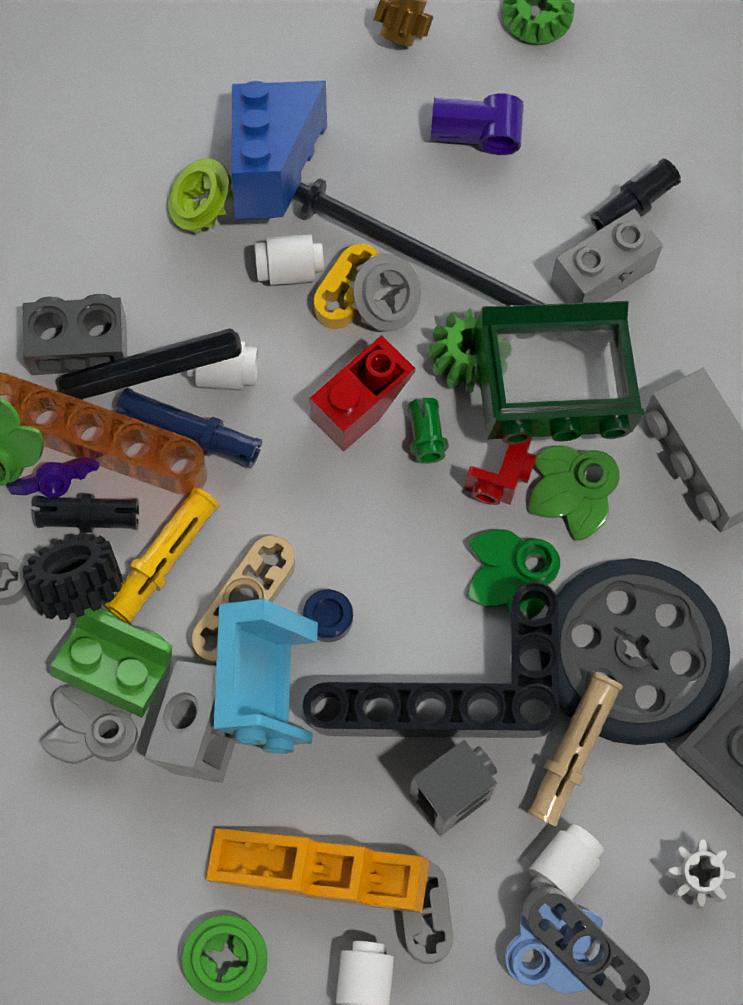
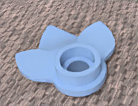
M545 903L538 910L543 917L541 922L544 919L550 920L563 934L569 925L557 913V905L551 908ZM581 909L600 928L602 927L603 920L599 915ZM522 913L520 918V934L510 941L505 951V964L510 975L516 981L525 985H538L545 982L559 993H574L590 988L532 932L525 922ZM584 936L578 939L573 946V958L579 962L590 961L584 953L590 948L596 937ZM536 949L540 952L535 962L526 963L522 961V956L526 951Z

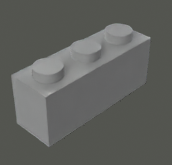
M703 367L653 392L646 408L647 413L645 417L652 434L657 439L663 438L672 453L670 456L671 463L678 476L684 481L688 479L697 493L696 503L701 514L708 522L714 521L721 533L743 521V429Z

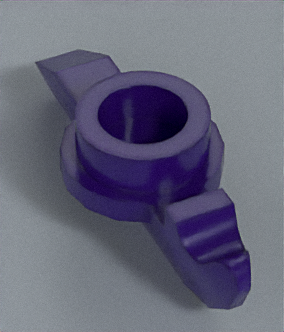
M87 457L73 459L65 463H45L38 468L36 473L8 483L7 488L11 495L26 496L41 491L47 497L57 498L68 491L72 479L77 477L79 480L85 479L87 474L97 471L100 464L97 460Z

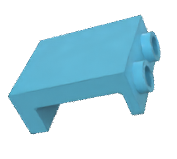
M265 599L219 604L214 729L234 735V742L238 744H262L263 752L272 754L293 753L294 745L312 743L313 732L288 724L291 645L317 643V622Z

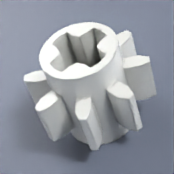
M700 840L695 846V853L693 855L683 847L678 848L674 852L681 864L679 867L669 868L665 871V875L670 878H676L679 888L673 895L675 899L685 894L694 897L695 909H700L704 906L708 893L717 902H721L726 898L725 892L719 886L722 882L734 879L735 873L725 871L722 860L727 855L725 850L715 855L707 851L706 841ZM698 863H701L702 872L710 873L711 879L702 884V886H699L698 877L689 874V870L698 865Z

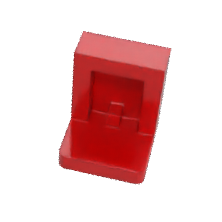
M532 439L524 443L508 445L499 474L470 466L466 475L464 489L472 492V496L480 502L490 505H499L500 502L511 505L518 481L528 484L537 455L528 453Z

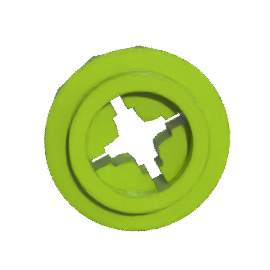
M203 158L192 162L180 172L172 185L168 201L170 216L177 226L199 234L203 227L214 229L218 215H227L224 206L227 201L233 199V193L229 188L232 185V176L226 171L225 165L214 159ZM207 190L210 191L208 198H203L200 204L192 200L193 198L205 195Z

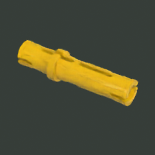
M194 487L191 490V494L169 523L166 524L141 559H134L129 565L131 572L121 584L120 592H115V598L104 604L109 612L113 613L121 621L131 624L155 590L161 591L167 583L165 576L186 548L189 547L192 540L214 511H217L220 507L219 503L210 494L198 487Z

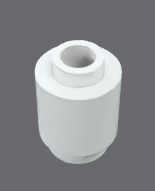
M312 234L267 237V242L255 243L258 281L270 280V285L315 282V272H324L322 243L313 244Z
M241 341L242 353L238 357L188 370L187 376L196 377L197 387L243 390L244 385L256 386L258 347L247 346L246 341Z
M571 824L567 831L560 830L528 869L530 875L534 878L530 883L531 888L534 890L541 886H554L573 900L601 865L599 858L605 852L603 846L593 835L576 824Z
M353 941L352 951H341L336 1004L390 1005L394 956L384 954V944Z

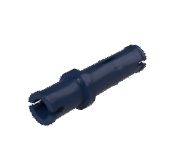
M128 387L124 389L117 402L116 407L119 408L115 411L116 417L125 418L159 433L198 447L199 453L206 456L214 453L251 469L260 454L261 449L258 448L262 446V439L253 438L225 427L223 420L218 418L204 419L137 393Z

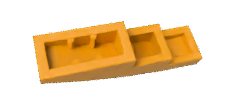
M215 828L206 880L225 885L312 899L422 913L430 860L423 856L378 852L361 846L317 842L305 837Z

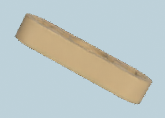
M269 535L256 541L196 625L192 633V645L196 656L201 662L206 665H217V647L211 653L207 652L208 646L204 636L207 633L213 636L218 634L219 604L230 603L232 594L242 588L251 589L256 592L259 599H265L273 603L290 579L295 569V555L291 544L286 539L280 536ZM278 550L282 552L281 561L284 566L279 568L273 565L268 570L264 580L265 584L271 586L266 590L257 579L246 575L251 571L257 578L264 568V560L261 555L263 553L273 555Z

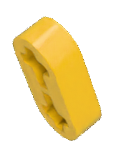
M367 244L349 246L340 255L314 295V312L318 322L324 327L330 329L344 328L359 313L357 309L351 307L354 301L353 289L349 287L353 282L351 281V263L359 266L363 261L370 259V256L379 255V252L372 246ZM342 291L346 292L344 295L345 310L336 308L332 313L328 312L326 300L335 302Z

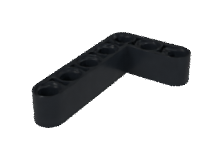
M537 581L523 584L514 593L511 604V683L324 682L311 687L305 694L302 704L303 713L312 728L319 734L326 736L543 737L551 732L556 725L559 710L557 595L551 587ZM538 599L546 604L549 612L542 619L531 620L522 614L520 607L527 600ZM529 649H539L547 655L549 664L540 671H530L522 665L520 657ZM325 698H335L342 705L339 715L332 721L327 722L315 718L314 712L317 704ZM384 698L392 702L394 706L393 712L385 721L375 722L366 717V707L374 699ZM433 698L438 699L446 707L445 713L436 722H425L417 716V708L424 700ZM487 699L495 704L498 712L491 721L480 723L470 717L468 709L474 701ZM532 699L541 700L549 708L550 714L541 723H530L520 713L523 703Z

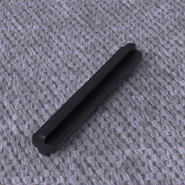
M228 328L64 374L58 381L60 394L63 399L75 402L235 358L242 353L241 339L238 332Z

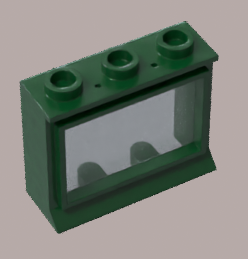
M629 301L483 306L473 329L487 440L502 439L507 444H519L531 440L532 437H552L554 441L564 442L577 439L581 435L600 434L604 439H617L633 432L645 412L641 408L629 333Z

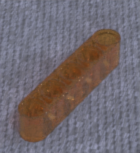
M0 372V396H12L10 404L15 408L20 417V426L39 429L44 438L45 447L75 458H93L99 462L100 467L180 495H190L194 487L202 489L206 483L208 472L203 450L192 439ZM54 411L58 413L56 419L49 424L42 425L36 423L39 415L44 412ZM99 427L104 430L102 435L96 440L85 441L81 439V435L89 428ZM144 443L150 446L148 452L141 457L135 458L126 455L129 447L134 444ZM188 459L196 463L194 469L189 473L177 474L171 470L173 465L179 460Z

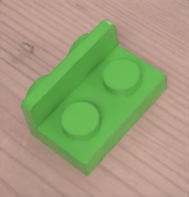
M91 607L85 609V615L76 618L74 630L51 664L50 676L142 718L170 671L173 646L156 632L135 628L120 621L117 616L107 610L98 609L93 611Z

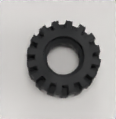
M86 534L82 540L79 539L78 535L70 536L69 542L62 543L61 539L53 542L54 547L51 549L43 547L38 550L40 557L31 556L27 560L29 565L24 566L22 570L24 581L37 613L40 615L44 614L47 619H53L58 615L59 620H66L69 618L70 613H75L77 618L84 616V610L90 607L93 611H96L102 607L100 604L102 600L110 602L115 598L113 592H120L122 588L121 583L123 582V577L110 542L100 535L95 538L93 534Z

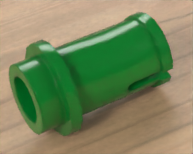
M426 397L423 398L425 417L423 409H420L418 399L408 404L414 440L410 444V452L416 456L417 462L430 464L445 458V451L449 448V443L442 436L439 401Z

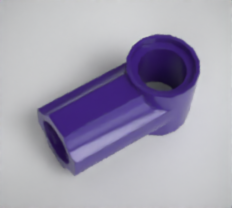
M506 93L489 95L483 101L434 97L430 140L479 144L481 149L490 154H514L521 148L524 103L519 97Z

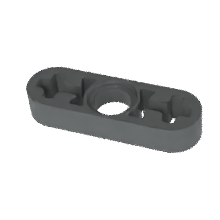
M541 886L528 894L523 904V917L529 928L608 1005H643L646 1002L650 993V982L645 972L563 891L554 886ZM545 903L551 908L557 905V913L569 925L563 934L550 920L544 919L541 922L543 917L538 910ZM584 936L598 938L600 949L594 959L587 962H579L573 958V946L578 939ZM609 965L623 978H629L630 983L633 985L629 992L625 993L621 989L617 990L612 980L604 973Z

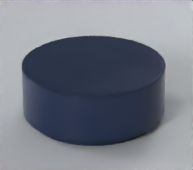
M325 589L314 593L308 598L303 608V616L318 623V641L335 642L345 637L350 631L353 624V607L349 599L341 592Z

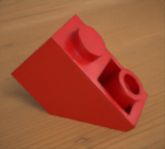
M381 335L309 398L310 419L344 452L381 419L413 376L416 368Z

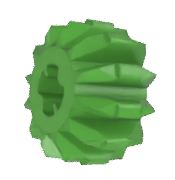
M471 308L465 312L464 320L461 321L456 315L450 313L446 318L447 327L437 325L433 330L432 336L435 342L430 344L428 349V356L436 360L433 364L435 376L448 374L446 385L449 389L455 387L459 381L465 382V389L469 394L474 391L475 382L478 381L480 383L476 354L470 355L473 349H475L473 329L477 322L474 319L475 314ZM497 334L502 374L504 375L507 370V363L504 360L511 355V345L503 342L506 334ZM470 347L466 354L461 351V348Z

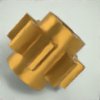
M379 0L373 20L383 23L380 35L392 42L405 46H412L415 37L420 39L423 36L427 37L434 17L424 12L427 0Z

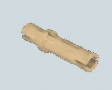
M597 672L592 673V678L575 714L571 718L553 760H546L543 769L547 770L530 808L526 811L530 815L555 827L559 823L560 815L574 786H581L584 776L580 773L601 733L619 691L623 688V685Z

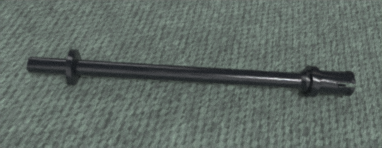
M321 178L317 179L312 187L300 182L292 198L303 204L301 209L302 217L310 219L318 211L506 306L545 304L325 194L327 184ZM607 330L584 331L581 336L575 338H566L563 332H549L551 333V339L557 342L563 339L595 355L597 358L602 356L609 343Z

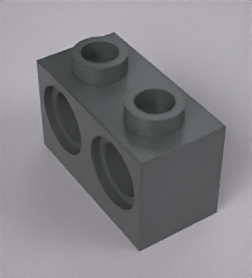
M92 294L81 300H63L59 297L49 296L42 297L36 302L23 303V358L31 375L71 373L127 357L126 315L121 297L113 298L106 294ZM106 325L111 327L105 335L98 337L89 335V332L96 326ZM50 328L62 329L61 333L53 339L40 338Z
M464 739L412 777L409 795L439 836H442L490 800L497 784L492 776L497 773V769L482 748L478 746L472 750Z

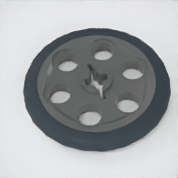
M634 558L606 561L581 572L566 583L557 594L559 705L568 717L572 718L587 688L586 678L593 672L605 673L611 679L623 685L599 735L611 742L637 746L663 743L690 731L707 717L719 701L729 676L731 651L727 629L716 605L698 584L680 571L655 561ZM614 591L628 593L634 601V610L627 615L620 616L614 614L607 606V596ZM663 604L676 606L683 616L682 625L675 629L664 628L656 619V609ZM586 624L594 627L600 636L599 645L590 650L577 647L572 639V630L576 626ZM623 640H628L632 644L637 643L639 640L644 642L646 647L642 653L647 660L643 661L637 656L631 661L627 659L624 653L628 647ZM539 650L541 667L544 669L549 664V658L543 651ZM686 651L692 654L698 664L697 672L690 677H682L676 674L670 665V658L674 653ZM648 685L656 687L663 696L662 708L655 712H648L640 708L635 697L638 688Z

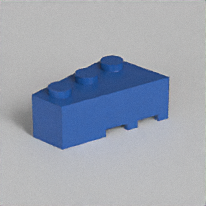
M250 81L232 84L231 174L235 219L284 217L302 180L301 172L306 161H311L315 153L314 145L319 134L323 135L327 128L326 81L270 83Z

